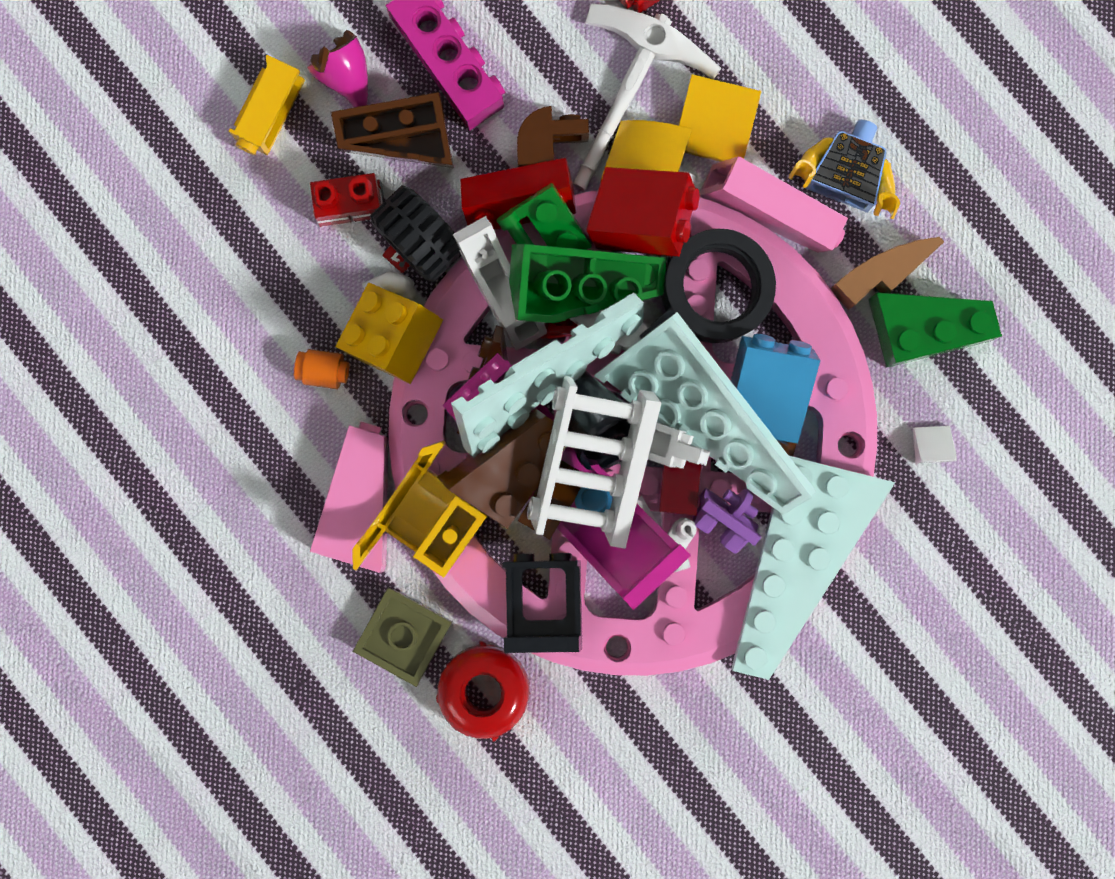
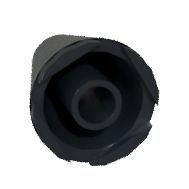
M587 371L574 381L578 387L576 394L623 402ZM572 409L568 431L622 440L623 437L628 438L631 424L624 418ZM574 448L579 462L588 470H592L590 465L599 464L601 469H606L622 462L617 455Z

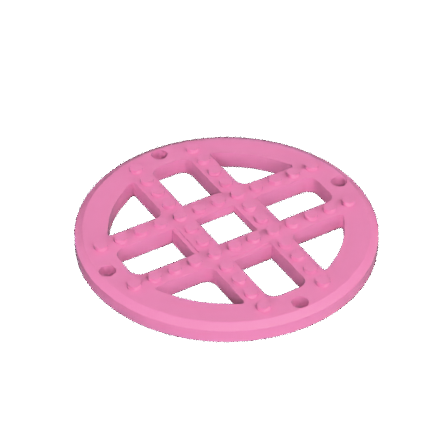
M598 191L574 195L576 213L573 215L592 242V247L588 250L613 252L611 250L596 249L586 231ZM700 198L698 208L692 211L690 218V237L710 229H729L745 234L757 242L768 255L774 268L776 292L771 308L786 325L794 340L810 344L821 360L808 409L815 414L818 420L816 463L873 477L877 453V411L873 383L865 353L855 329L836 295L819 273L792 246L771 230L740 212L716 202ZM532 222L521 224L534 245L547 246ZM496 229L494 230L508 262L511 263L512 244L516 243L507 230ZM721 252L704 253L694 258L684 276V292L688 303L695 312L714 321L717 266L723 267L752 289L751 280L745 267L733 256ZM463 258L447 272L424 304L425 308L444 320L412 383L409 384L394 377L389 408V452L392 476L396 489L418 458V454L424 446L442 440L446 442L447 410L442 405L448 400L453 388L459 384L466 383L472 368H480L483 358L478 357L481 345L466 344V341L489 312L490 307L480 292ZM566 336V339L563 343L568 341L571 338V336ZM700 341L731 380L734 364L722 362L714 354L712 343ZM506 347L508 361L513 366L539 349L520 348L516 351L515 348ZM609 353L601 359L597 357L587 365L586 371L594 377L598 371L619 355ZM594 377L611 392L622 393L608 381L603 383ZM414 405L424 406L428 413L427 419L420 425H414L408 420V411ZM843 436H849L856 442V452L852 456H843L838 449V441ZM445 443L429 470L438 476L445 470L449 472L467 458L465 455L468 453L455 452ZM710 456L706 466L701 465L699 495L705 488H708L723 499V495L728 489L737 495L743 489H747L746 483L735 474L711 471ZM616 464L604 469V471L613 477L614 473L619 474L621 465ZM646 466L638 496H643L650 511L659 512L663 478V468ZM754 494L751 505L758 509V512L771 513L772 506ZM699 495L697 509L701 505ZM662 512L661 528L668 533L675 521L680 518H688L693 521L694 515ZM697 528L695 536L685 549L691 555L688 558L691 567L673 572L657 588L656 603L649 615L644 618L599 616L589 611L585 605L587 560L556 529L552 535L551 554L571 553L572 560H581L582 650L580 652H542L532 654L582 671L610 675L648 676L680 672L711 664L736 652L755 574L736 589L699 609H695L699 528ZM474 534L444 578L436 572L434 573L447 591L471 615L494 633L504 638L507 636L506 570L489 554ZM550 568L548 596L545 598L540 597L523 585V615L527 620H562L565 618L566 574L564 570ZM615 636L622 637L627 642L626 652L619 657L611 656L606 649L608 640Z

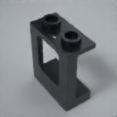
M571 553L549 554V561H535L534 554H512V562H502V568H506L507 636L504 637V653L580 652L582 650L581 560H572ZM560 568L564 570L566 574V616L564 619L527 620L524 617L522 576L526 569Z

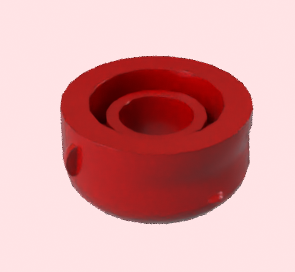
M479 640V645L468 647L459 652L446 665L439 679L436 701L439 703L440 711L445 720L456 731L476 739L491 738L492 742H494L499 736L510 731L525 713L529 700V680L521 662L512 653H504L503 648L487 645L486 642ZM489 675L495 678L501 688L499 702L487 709L474 706L469 701L466 693L467 684L473 677Z

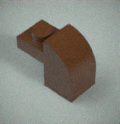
M552 106L543 107L532 112L523 121L518 132V167L554 160L553 144L588 142V119H581L579 115L568 114L560 116L559 120H552Z

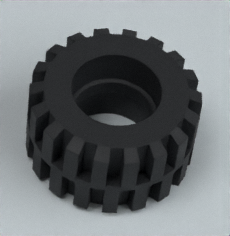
M401 185L370 215L372 224L377 231L425 280L434 283L461 257L459 246L453 236L455 232L419 194L409 187Z

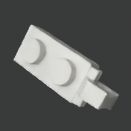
M657 422L648 460L669 467L683 469L686 461L706 466L711 451L691 445L694 436L686 434L685 431Z

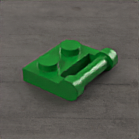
M553 183L522 201L497 219L503 231L507 230L516 244L534 245L519 223L522 218L528 216L547 246L588 250L592 247V242Z

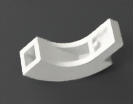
M485 216L454 233L453 236L459 246L464 262L498 323L504 328V333L517 351L547 334V329L543 322L515 320L509 285L510 263L487 217Z

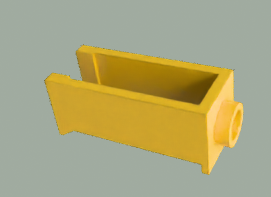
M266 55V69L262 67L234 123L236 129L230 128L228 131L237 141L235 145L252 155L259 151L268 156L305 82V79L299 76L300 71L269 55Z

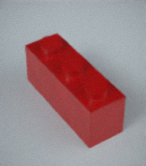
M566 158L460 179L462 210L467 225L486 216L494 230L500 229L501 227L497 223V219L502 214L553 183L572 214L576 213L573 183ZM528 216L519 221L520 224L531 222Z

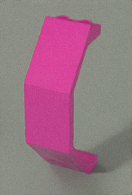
M497 353L442 406L455 419L451 405L453 401L460 397H463L467 402L479 394L478 388L490 379L494 383L504 380L506 372L512 365ZM539 404L536 407L537 410L554 421L555 417L544 405ZM566 447L562 452L561 460L579 471L609 476L604 469H601L599 464L590 465L592 470L586 469L579 462L574 448ZM574 500L571 507L577 508ZM636 504L625 549L610 546L605 533L602 532L600 527L561 521L557 527L633 610L691 556L681 544L676 543L638 504Z

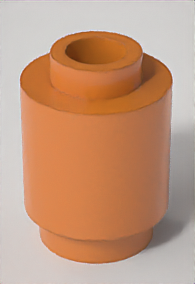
M308 349L307 352L299 351L294 365V379L302 381L303 385L338 390L341 383H347L350 364L344 361V355L340 353Z

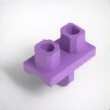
M705 488L699 495L701 505L697 509L696 516H693V522L697 528L707 534L713 530L719 521L728 528L720 536V542L725 548L736 554L748 542L755 546L762 538L757 533L758 524L751 520L758 513V509L751 505L754 495L751 491L743 489L737 495L728 489L722 499L708 488Z

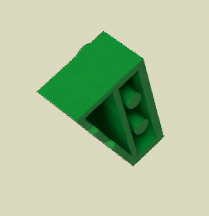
M876 293L868 299L886 368L987 343L1002 337L993 301Z

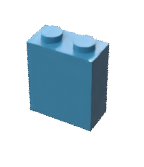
M754 334L753 338L742 336L730 381L776 440L798 444L819 369L820 358L810 344L802 341L791 340L789 344L775 342L776 340L773 337L764 334Z

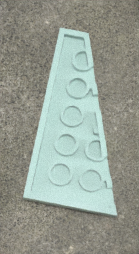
M633 292L602 311L596 318L593 326L587 328L581 324L572 329V336L565 343L560 344L557 340H554L511 366L501 382L494 383L490 379L480 385L478 388L479 394L467 402L463 397L453 401L451 405L464 449L473 459L481 452L487 453L492 450L500 441V436L510 428L516 429L528 419L529 413L539 404L546 405L553 400L554 391L557 386H562L564 376L572 377L576 381L583 375L587 365L597 357L601 359L608 355L614 348L615 342L625 334L629 336L636 332L643 323L644 302Z
M678 312L594 375L601 382L605 383L608 381L622 392L620 396L630 403L632 400L637 401L639 390L654 392L662 402L657 419L658 423L685 431L686 434L694 436L691 445L711 451L709 456L717 461L715 463L717 467L725 473L729 470L746 483L748 490L781 514H786L812 498L816 490Z
M789 456L816 492L812 498L784 515L773 507L771 509L731 668L733 671L766 680L771 678L895 482Z

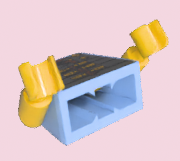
M857 120L852 135L839 131L834 138L825 137L804 152L802 158L795 164L788 176L790 180L795 175L800 176L805 182L802 186L805 189L867 213L877 200L873 211L875 216H879L881 209H885L890 212V219H894L900 206V200L895 195V182L891 163L885 159L886 149L872 143L877 126L867 120Z

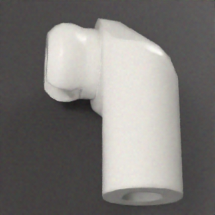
M393 271L385 272L362 283L364 289L369 282L410 300H413L416 296L413 280L408 276Z

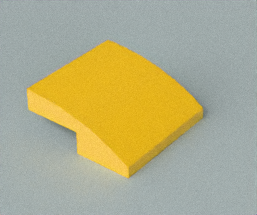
M692 74L679 126L692 129L685 153L719 162L738 156L744 159L761 91Z
M623 120L620 122L605 167L679 172L692 129L657 121Z

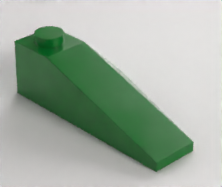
M512 244L509 285L515 320L557 323L569 318L607 309L633 292L641 300L662 296L664 293L667 258L531 244Z

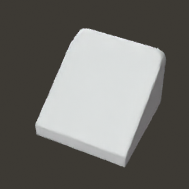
M950 426L913 428L915 464L957 461Z

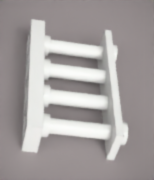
M564 376L562 387L557 386L554 391L552 409L556 410L537 497L530 498L527 519L531 520L535 534L539 535L544 534L547 519L600 527L602 532L605 533L610 546L625 549L662 402L654 392L639 390L637 401L632 400L630 404L576 394L578 387L573 378ZM572 409L627 419L628 423L631 424L628 438L623 437L622 440L568 431ZM566 446L617 455L619 460H622L619 474L614 473L613 477L559 468L563 448ZM555 483L610 492V496H613L610 510L605 509L603 513L551 504Z

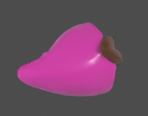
M346 30L343 37H336L333 40L336 44L334 49L328 50L324 46L320 49L319 54H313L310 59L312 64L307 68L317 81L341 94L353 107L365 106L368 102L366 59L357 36L351 31Z

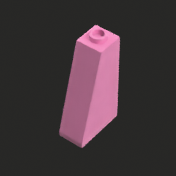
M739 156L713 164L699 192L700 198L716 202L740 212L772 232L817 253L833 251L834 248L839 246L845 235L843 228L847 222V217Z
M360 422L359 428L349 425L310 552L353 565V547L365 534L387 503L388 438L380 435V427ZM386 531L360 567L378 573L385 571L387 556Z

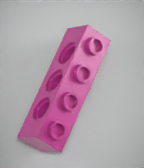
M442 0L391 1L386 5L390 19L469 131L504 108L502 95L505 94L503 86L495 75L488 77L482 68L485 62L474 46L471 48L466 46L461 39L465 34L454 17L448 20L441 9L445 7ZM430 20L437 23L436 28L430 32H424L419 29L420 25L425 21ZM446 49H453L458 52L457 56L450 61H444L439 58L441 52ZM468 77L478 81L476 87L471 90H464L459 86L460 82Z

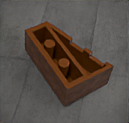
M535 408L529 413L528 419L516 429L510 428L500 436V441L492 450L487 453L481 452L474 459L468 453L465 455L467 457L449 472L445 470L437 478L449 491L508 529L540 484L554 421Z

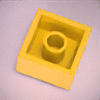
M368 282L335 347L365 364L411 384L444 319L417 302Z

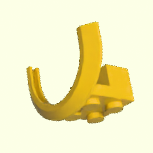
M442 440L424 446L421 449L418 458L365 534L353 547L352 560L354 570L360 567L386 531L415 551L413 556L415 559L443 578L449 572L487 515L449 491L437 478L438 475L429 470L446 442Z

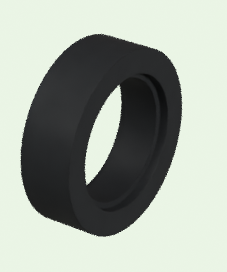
M710 229L697 233L690 237L687 243H683L680 257L671 256L666 263L664 293L661 296L665 311L672 308L675 312H678L699 341L725 343L738 339L755 329L768 315L776 292L774 268L762 247L745 234L729 229ZM721 252L733 256L745 267L751 280L752 291L748 306L739 317L730 321H712L699 315L690 306L684 292V276L694 258L704 253Z

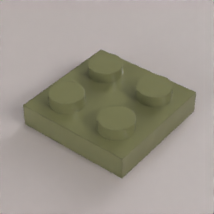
M388 587L352 652L417 687L453 621L397 590Z

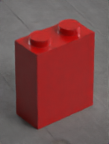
M605 167L586 231L596 249L680 257L683 243H687L690 237V218L692 211L697 210L699 205V190L695 188L688 172Z

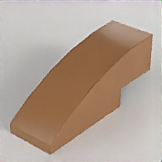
M939 236L896 246L857 266L830 289L848 310L855 306L874 287L880 293H890L941 246L944 241Z

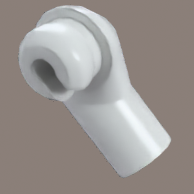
M680 518L674 522L667 534L686 549L695 536L697 528L692 520ZM687 559L674 572L690 568L689 560Z

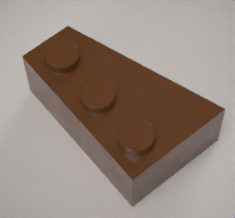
M439 92L331 112L337 147L342 152L454 168Z

